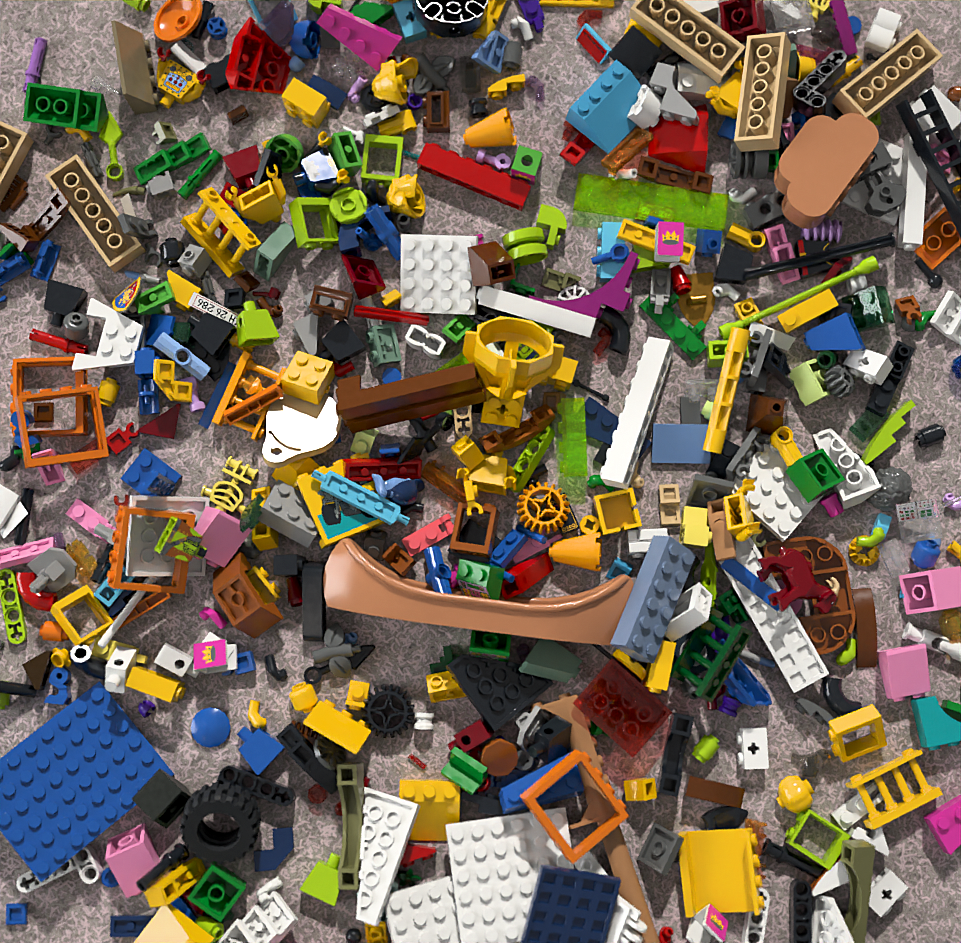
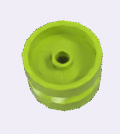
M540 227L518 229L502 237L503 248L508 250L507 253L513 258L514 267L517 266V263H520V266L535 264L548 257L547 246L542 244L545 237L543 229Z

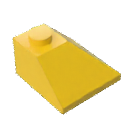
M307 457L289 463L284 467L275 468L271 476L277 481L279 479L294 487L293 484L299 475L304 473L310 475L320 466L312 458Z

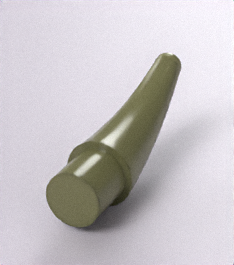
M138 186L127 187L115 192L113 197L128 193L129 195H145L146 188Z

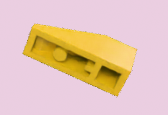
M827 289L778 315L777 318L788 335L839 306L830 289Z
M270 486L251 490V527H253L251 540L260 551L279 547V532L256 520L262 506L272 491Z
M197 857L190 859L175 870L165 873L149 887L144 894L150 907L168 906L199 881L206 871L202 860Z

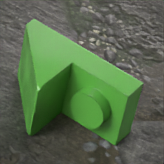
M165 281L137 295L134 301L140 315L165 313L164 305L176 300L171 284Z
M458 314L442 329V332L459 346L465 337V332L471 331L476 326V323L466 314Z

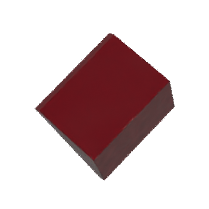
M347 254L341 255L346 272L359 300L385 290L386 286L374 260Z

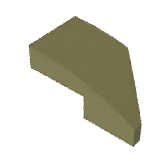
M546 268L540 287L560 292L564 288L579 282L581 277L568 272L564 274Z

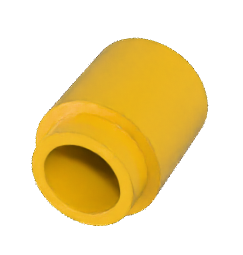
M111 378L101 380L98 389L101 405L111 408L112 404H115L120 386L117 385L118 381Z

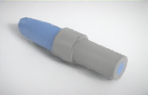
M125 270L127 277L135 280L142 277L143 283L159 285L161 282V278L142 272Z
M743 650L739 656L755 664L771 668L775 667V663L772 660L756 653L753 654Z

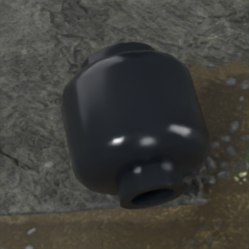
M167 238L159 248L161 261L170 268L180 267L177 261L184 253L185 245L176 238Z

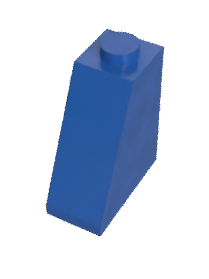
M844 313L804 332V343L812 351H863L866 349L854 320L849 313Z

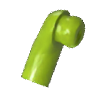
M847 639L846 649L837 655L836 663L839 666L847 665L855 659V639Z

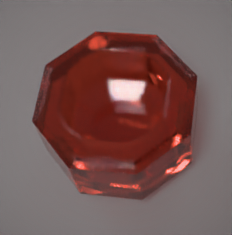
M314 784L308 790V799L313 804H321L328 798V792L319 784Z

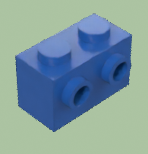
M142 347L139 351H135V374L141 380L153 379L154 360H164L150 347Z

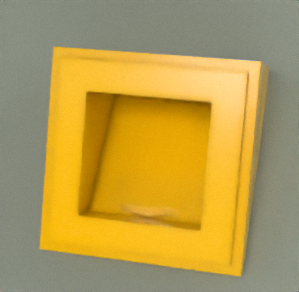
M394 289L379 299L385 309H390L400 303L402 296Z

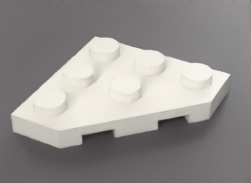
M822 894L814 896L812 943H854L834 898Z

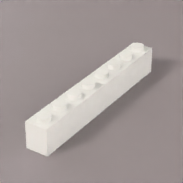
M648 337L647 342L642 347V357L637 362L635 378L631 380V389L629 395L625 397L623 413H620L618 418V428L613 433V442L611 448L607 450L605 466H602L600 471V477L605 485L628 490L674 352V347L670 340Z

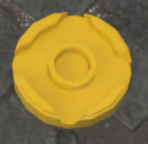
M619 649L613 652L612 656L641 680L645 678L647 671L638 662H634L629 655Z

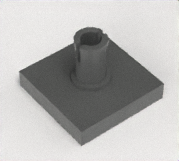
M707 472L706 475L695 474L687 496L686 505L708 509L707 502L732 494L734 482L719 479L715 472Z
M654 822L637 859L667 876L673 862H679L678 851L684 838Z

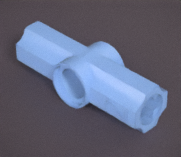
M162 332L153 344V346L200 381L211 369V367L165 332ZM179 351H184L187 354L185 362H180L177 359Z

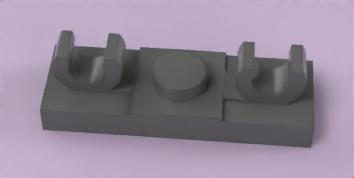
M766 329L764 336L759 331H754L752 337L758 340L751 339L749 345L759 348L758 351L754 350L750 361H753V365L749 362H744L742 368L748 371L741 370L740 373L741 378H749L748 386L754 387L758 379L773 330Z
M754 426L727 466L726 475L728 481H734L736 476L739 480L743 481L745 474L741 472L750 473V467L747 465V462L750 463L752 461L754 450L763 452L764 446L760 443L769 444V438L761 436V428Z

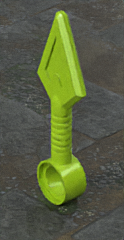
M108 111L109 117L101 128L99 139L109 146L111 164L107 166L106 174L110 180L118 182L123 179L125 172L122 166L118 164L116 144L124 134L111 112ZM113 169H120V174L118 176H111V171Z

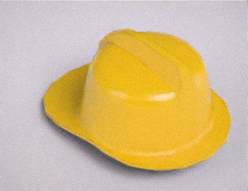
M797 52L796 79L800 80V84L816 68V62L814 58L800 56Z

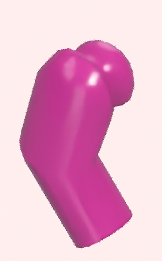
M204 607L199 612V616L204 621L210 617L219 629L224 628L228 624L219 612L209 607Z

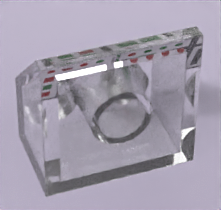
M936 498L895 504L902 544L943 538Z

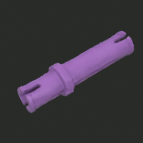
M40 37L35 38L30 64L25 72L26 79L22 90L24 93L27 90V82L37 83L41 77L40 68L47 40Z

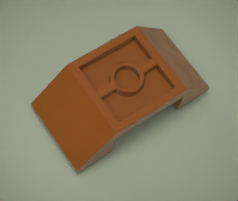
M240 552L228 562L225 568L220 567L213 572V595L233 627L255 639L284 618L274 602L264 604L245 574L252 567L243 552Z

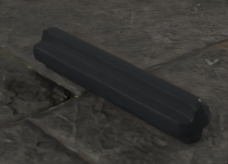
M31 488L22 489L20 502L28 514L16 526L15 545L26 544L34 490Z

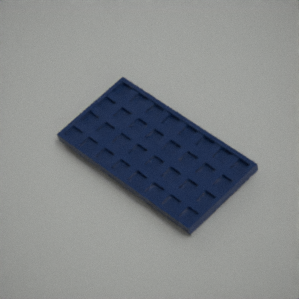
M541 864L520 943H605L621 884L620 878Z

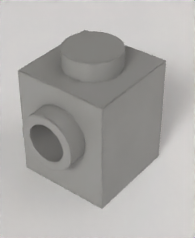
M190 244L177 262L182 267L184 274L200 278L212 262V259L205 248Z

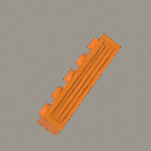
M275 383L223 412L224 418L231 426L282 398L283 391Z
M155 592L138 602L119 629L172 597V594Z

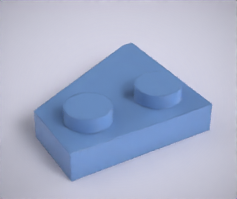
M497 30L492 31L475 51L471 59L492 73L501 74L504 46L507 45L509 38Z

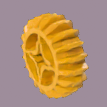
M537 482L536 488L531 484L529 485V490H523L524 495H519L518 499L521 502H517V507L520 508L517 510V515H522L519 519L520 522L526 521L525 528H528L530 525L532 526L531 532H534L535 528L539 529V534H542L543 529H545L546 534H550V528L556 532L557 526L563 527V521H567L568 517L565 514L570 512V509L566 508L569 506V501H564L567 497L566 494L560 495L562 492L561 488L557 491L554 490L555 484H552L550 488L548 487V482H545L542 487L540 482ZM537 495H545L543 499H531ZM551 498L556 501L559 511L555 510V507L551 505ZM547 501V503H546V509H544V511H542L541 515H539V514H540V507H542V506L545 504V502ZM527 505L531 506V509L536 512L535 519L530 515ZM544 517H555L553 520L550 521H541V519Z

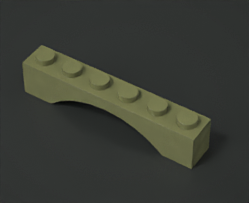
M344 762L337 764V786L340 793L343 819L342 849L338 867V890H359L362 826L364 825V762Z
M863 839L842 840L840 859L846 869L850 884V900L844 922L854 943H865L875 857V846Z

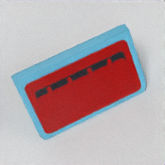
M587 23L584 24L576 36V40L601 65L609 58L608 53L611 51V48Z

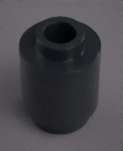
M937 423L920 429L918 433H915L916 440H920L918 442L920 448H927L943 442L946 436L944 427L942 425L939 426Z

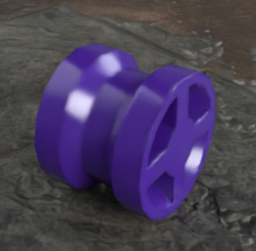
M723 695V703L718 707V711L736 718V711L741 707L742 703Z

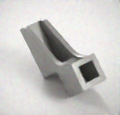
M657 62L650 85L656 94L664 95L659 108L661 115L668 121L678 120L686 126H698L699 117L697 116V111L675 89V82L678 76L676 67Z
M313 291L304 296L306 299L304 305L308 313H311L309 305ZM317 297L316 304L328 307L335 306L332 298ZM311 313L294 322L295 329L292 332L297 341L302 340L304 346L301 348L304 353L318 357L319 323L321 317Z

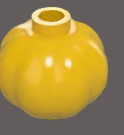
M792 775L787 776L780 782L778 786L779 797L776 799L782 809L786 807L793 813H801V811L805 812L811 807L813 803L811 795L815 792L807 779L802 781L799 776Z

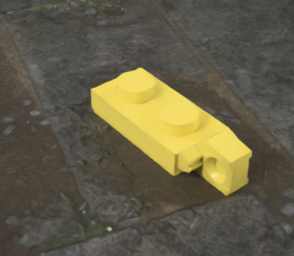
M97 637L95 640L92 654L96 657L110 660L116 647L121 646L137 649L136 662L147 663L148 656L139 654V648H136V646L110 640L104 648L98 646V642L102 637Z

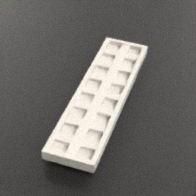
M750 537L744 542L736 540L737 557L734 559L758 577L756 571L762 569L758 559L763 557L752 538ZM724 570L792 691L795 693L828 675L827 668L791 606L789 605L782 612L780 609L776 611ZM770 573L768 579L763 582L778 592L781 589L772 573Z

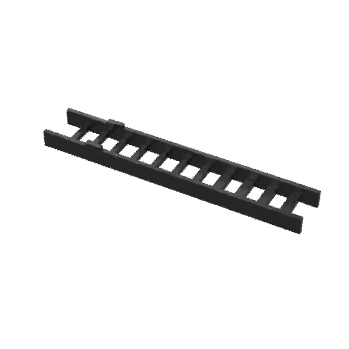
M932 89L920 96L926 110L914 114L907 99L895 107L913 141L912 145L917 156L921 157L961 237V200L957 201L952 190L953 187L961 184V179L949 184L943 172L955 166L961 178V147ZM929 114L935 127L923 131L917 119ZM937 132L935 135L942 145L932 149L926 136ZM946 149L952 161L940 166L935 153Z

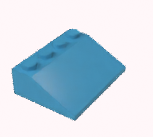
M615 60L569 108L565 120L610 155L637 126L627 116L632 105L638 100L637 94L641 85L629 69Z

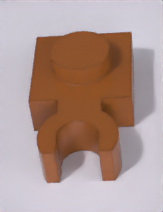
M914 295L895 300V307L901 318L906 316L908 325H912V319H917L919 323L922 322L920 306Z

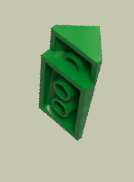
M27 82L23 121L99 132L109 117L102 93Z

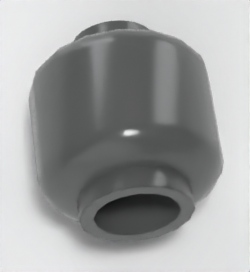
M79 312L67 314L63 320L64 335L74 341L85 339L89 333V320L87 316Z

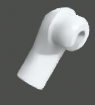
M521 17L511 19L512 28L521 29L525 41L533 38L530 25L526 20Z
M727 283L715 285L712 289L714 296H729L734 301L741 295V293Z

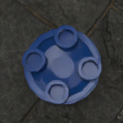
M218 708L202 709L192 720V736L197 743L204 747L219 746L230 735V721L227 715Z

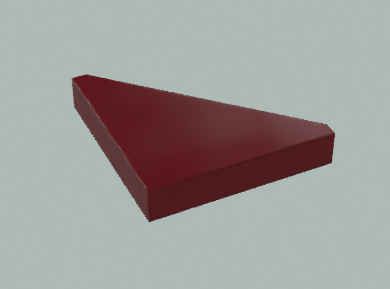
M851 256L843 257L834 263L821 283L839 276L843 272L840 269L850 264L853 258Z
M176 404L139 428L138 433L174 440L181 404Z

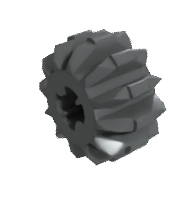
M843 365L833 366L823 375L824 383L827 386L826 389L836 399L845 398L855 390L853 375Z

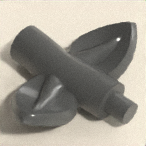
M424 53L420 54L416 59L418 60V68L421 73L417 74L416 78L413 79L412 89L416 96L426 95L427 92L432 90L433 86L437 90L450 91L451 89L446 85L448 81L444 77L448 76L454 69L455 58L448 55H439L430 63Z
M334 623L324 634L326 647L314 650L313 659L315 664L329 661V668L332 674L340 678H349L352 665L348 657H353L355 653L362 652L360 644H344L346 639L344 630L340 624Z

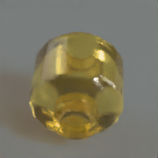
M957 609L943 611L938 619L941 633L945 637H950L951 640L960 639L961 612L957 611Z

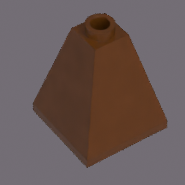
M750 394L746 432H751L755 426L761 428V434L772 435L778 428L786 426L789 399Z

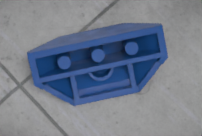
M721 639L719 643L724 645L726 641ZM738 658L723 683L728 687L729 694L733 698L736 697L741 703L752 707L770 706L772 701L769 692L742 660Z

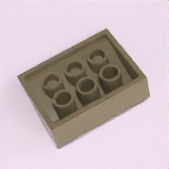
M115 20L111 21L123 96L135 115L158 111L157 105L160 104L158 93L154 91V87H157L155 75L151 73V69H154L152 57L149 58L148 52L151 51L149 40L145 39L143 33Z

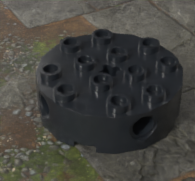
M413 0L412 9L417 21L427 31L442 38L465 37L480 28L487 16L489 0Z

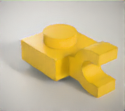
M472 480L464 481L468 504L467 516H472L471 511L473 508H478L480 515L484 514L482 506L476 503L475 497H479L477 485H473Z

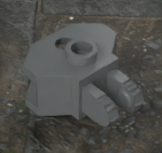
M877 170L874 173L879 184L877 186L870 175L864 176V182L869 190L867 193L869 198L864 209L868 215L881 217L896 210L902 204L907 192L904 186L893 184L890 180L886 181L883 173Z

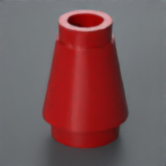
M676 265L672 267L673 290L677 295L689 293L692 283L682 266Z

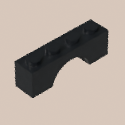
M671 712L656 784V792L678 797L682 779L683 758L691 736L694 717Z

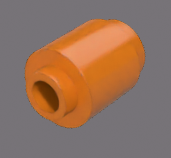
M45 621L40 626L39 633L45 641L64 642V640L70 639L57 621Z

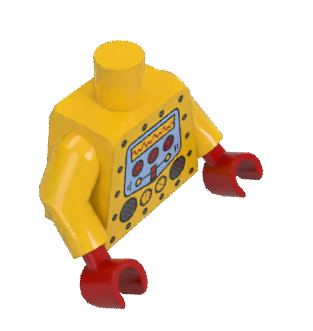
M163 47L158 48L157 55L160 59H158L157 85L160 92L164 94L160 104L170 109L174 101L184 105L186 102L189 103L200 98L206 85L205 82L211 80V75L206 74L204 78L205 70H199L195 74L171 59L169 61L166 60L171 56V50L167 49L166 55H164Z

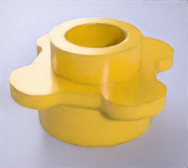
M54 648L52 650L51 661L56 667L61 668L64 665L69 667L71 665L70 655L66 649L59 650Z

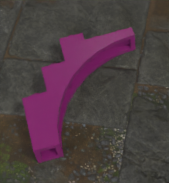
M631 251L625 264L615 277L602 288L589 295L563 301L545 300L530 295L529 298L600 319L604 310L601 307L602 304L624 312L625 309L629 310L633 300L630 298L631 294L624 290L625 287L629 289L633 280L630 277L633 269L637 270L641 259H638L639 254Z

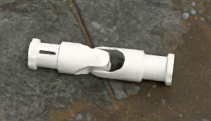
M910 622L906 624L902 639H910L918 644H926L927 649L940 654H945L946 652L952 659L961 662L960 642L950 641L947 637L927 629H919L912 626ZM934 638H940L936 643L937 649L931 645Z

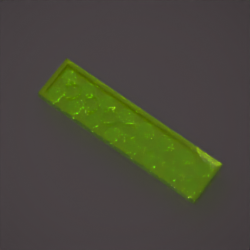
M578 173L573 210L643 221L650 215L660 218L664 222H683L684 227L724 232L729 195L714 192L705 194L687 188L619 178L615 180L612 177Z

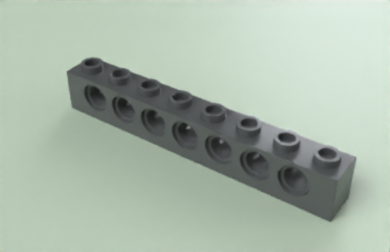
M883 142L876 145L872 152L875 155L871 160L872 164H869L867 169L862 172L856 184L863 181L864 176L870 175L872 177L875 171L880 170L882 172L890 168L893 160ZM778 191L773 194L771 192L764 195L762 200L758 202L751 201L745 205L742 214L752 231H759L786 218L783 214L782 206L777 202L778 200H783L785 196L783 193ZM766 208L770 213L763 214L760 209Z

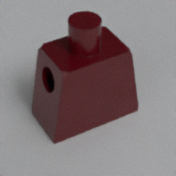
M257 144L223 156L229 173L240 189L247 187L249 191L256 187L252 184L261 161Z
M481 717L454 735L455 740L447 745L450 751L457 747L466 753L490 738L495 731L492 732ZM466 735L471 739L468 743L464 738Z

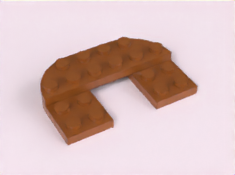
M812 536L790 538L783 542L780 540L766 542L763 546L764 558L780 556L779 549L782 546L786 549H795L804 554L806 560L812 564V573L817 583L828 587L826 580L830 581L834 577L838 581L840 590L836 602L827 614H822L818 608H813L814 615L797 618L818 655L830 653L841 647L851 635L856 618L848 567L841 552L826 540ZM772 572L776 581L782 580L780 573ZM812 599L813 606L817 604L816 599Z

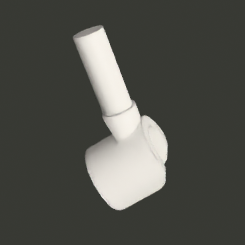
M345 126L342 128L345 132L351 131L352 135L356 137L355 143L359 144L362 142L361 144L364 145L365 133L363 131H353Z

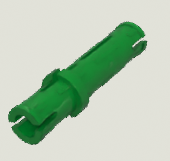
M214 149L194 174L187 177V182L177 193L187 200L193 191L201 186L200 183L223 159V156Z

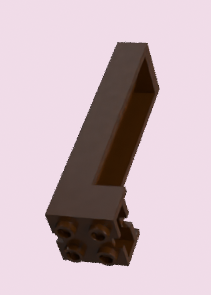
M474 362L366 389H361V376L356 375L338 380V388L335 389L338 399L336 412L338 415H341L345 427H348L352 434L487 402L486 387Z

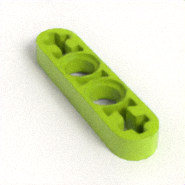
M549 425L538 435L530 439L513 467L517 477L516 490L508 488L513 493L522 491L552 442L555 431ZM539 446L537 452L532 454V450ZM529 463L528 467L522 470L523 465Z
M5 568L0 570V599L7 636L11 643L22 644L26 641L28 633L21 596L17 588L16 573L11 569ZM5 572L11 575V578L8 579L9 585H13L14 588L3 589V586H7V582L5 580H2V577L5 576ZM9 591L15 593V600L13 602L6 600V594ZM13 610L19 613V618L15 622L9 618ZM21 623V626H17L18 632H22V636L19 637L18 641L17 638H13V635L16 634V628H11V625Z

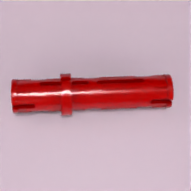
M35 328L31 330L34 334L30 333L29 335L31 341L62 349L65 353L71 352L87 355L89 351L88 345L39 331Z

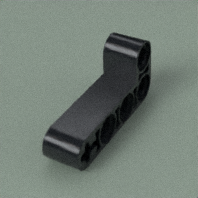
M835 50L831 52L793 90V108L809 118L819 115L825 116L826 98L823 94L846 72L847 54L844 51Z
M309 561L303 567L302 619L304 641L324 642V634L326 632V600L324 596L323 574L327 563L324 561Z
M228 765L222 768L216 781L219 784L229 782L231 786L237 784L242 787L241 790H247L255 796L280 806L290 805L296 797L295 791L291 787L236 765ZM227 769L234 771L235 777L233 780L226 777ZM246 776H250L253 779L252 787H247L244 784ZM264 784L271 785V794L263 792ZM278 787L280 788L278 793L284 794L287 791L288 796L291 798L283 801V796L276 795V798L273 796L277 792Z

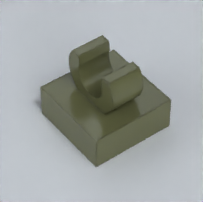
M158 121L153 125L155 130L152 132V135L159 137L156 144L163 145L178 140L171 123Z

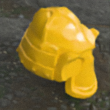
M411 57L399 64L395 60L381 63L380 73L372 82L374 96L380 100H386L401 106L406 104L408 97L406 80L416 78L418 60Z
M406 174L400 178L392 179V184L385 197L391 212L396 214L403 213L414 219L421 218L425 213V196L417 182L418 174H415L413 177Z

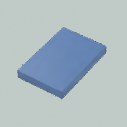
M652 423L651 462L710 464L711 452L702 450L709 424Z

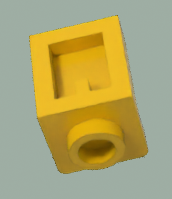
M350 680L347 700L345 704L349 705V709L361 711V707H366L367 703L363 702V700L368 698L370 683Z

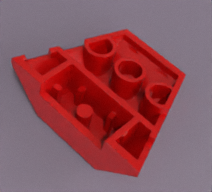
M249 17L233 41L225 72L230 89L283 94L290 72L289 61L291 57L277 43H274L264 30H261L254 23L255 20L252 17Z
M706 104L693 107L699 117L698 126H686L681 121H668L663 116H659V122L654 127L649 126L648 156L685 170L705 173L708 153L709 116Z

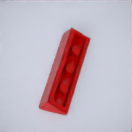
M399 457L343 459L344 477L352 482L373 481L372 474L380 475L383 480L392 478L421 479L422 460L419 457H415L402 464H397Z

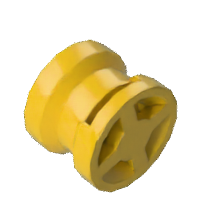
M593 515L583 517L579 524L580 531L585 535L596 533L600 526L599 520Z

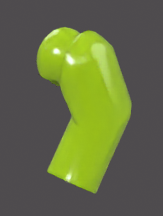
M877 527L874 528L873 534L870 537H857L856 545L860 547L876 546L884 540V530Z

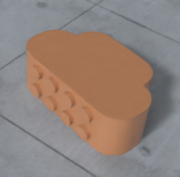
M848 113L842 115L836 121L831 117L819 115L810 118L781 155L774 173L775 186L785 195L782 200V211L789 221L800 228L811 229L819 226L827 216L831 217L837 206L845 199L848 191L856 184L862 172L867 169L875 156L872 152L878 143L879 133L876 126L870 120L860 114Z

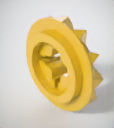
M861 535V536H858V537H869V536H868V535ZM857 537L849 544L848 553L855 564L870 566L878 561L880 555L879 544L867 552L868 556L857 553L862 550V547L856 545Z

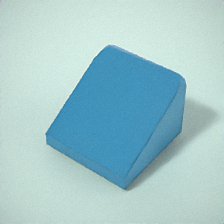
M615 557L606 577L612 580L621 574L629 576L633 565Z

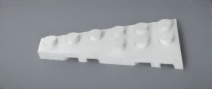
M364 787V825L362 826L361 871H359L360 892L358 893L357 919L378 927L420 805Z

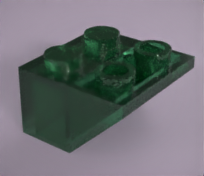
M874 285L841 298L842 303L853 305L852 318L859 333L896 323L886 286Z

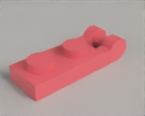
M449 513L401 540L410 557L452 534L454 525L450 520L452 518ZM444 523L447 530L441 532L439 526Z

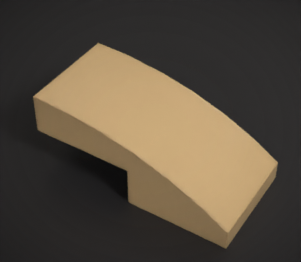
M678 484L659 485L661 527L681 525Z

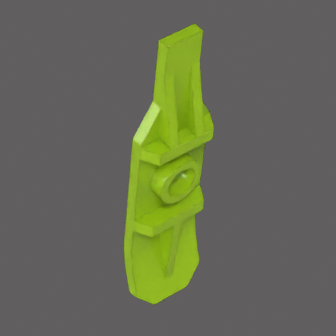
M712 542L708 543L707 547H705V560L701 567L700 584L713 595L711 607L716 609V604L713 600L716 599L717 595L716 579L718 568L715 563L714 545Z

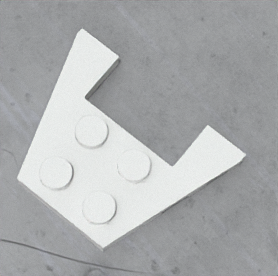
M91 298L86 315L106 321L96 356L76 353L72 370L74 372H81V370L87 369L97 370L103 367L114 368L135 365V351H139L145 328Z

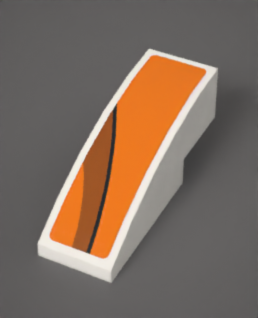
M841 855L837 858L831 870L824 868L820 876L814 879L811 884L813 897L849 882L846 869L840 860Z

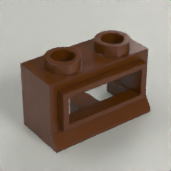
M449 90L427 92V97H423V109H427V116H423V127H427V133H450ZM441 99V122H432V100Z
M314 284L309 309L313 312V315L319 317L328 315L332 316L331 318L336 321L348 320L354 297L352 293ZM323 296L344 301V309L341 310L316 304L317 297Z

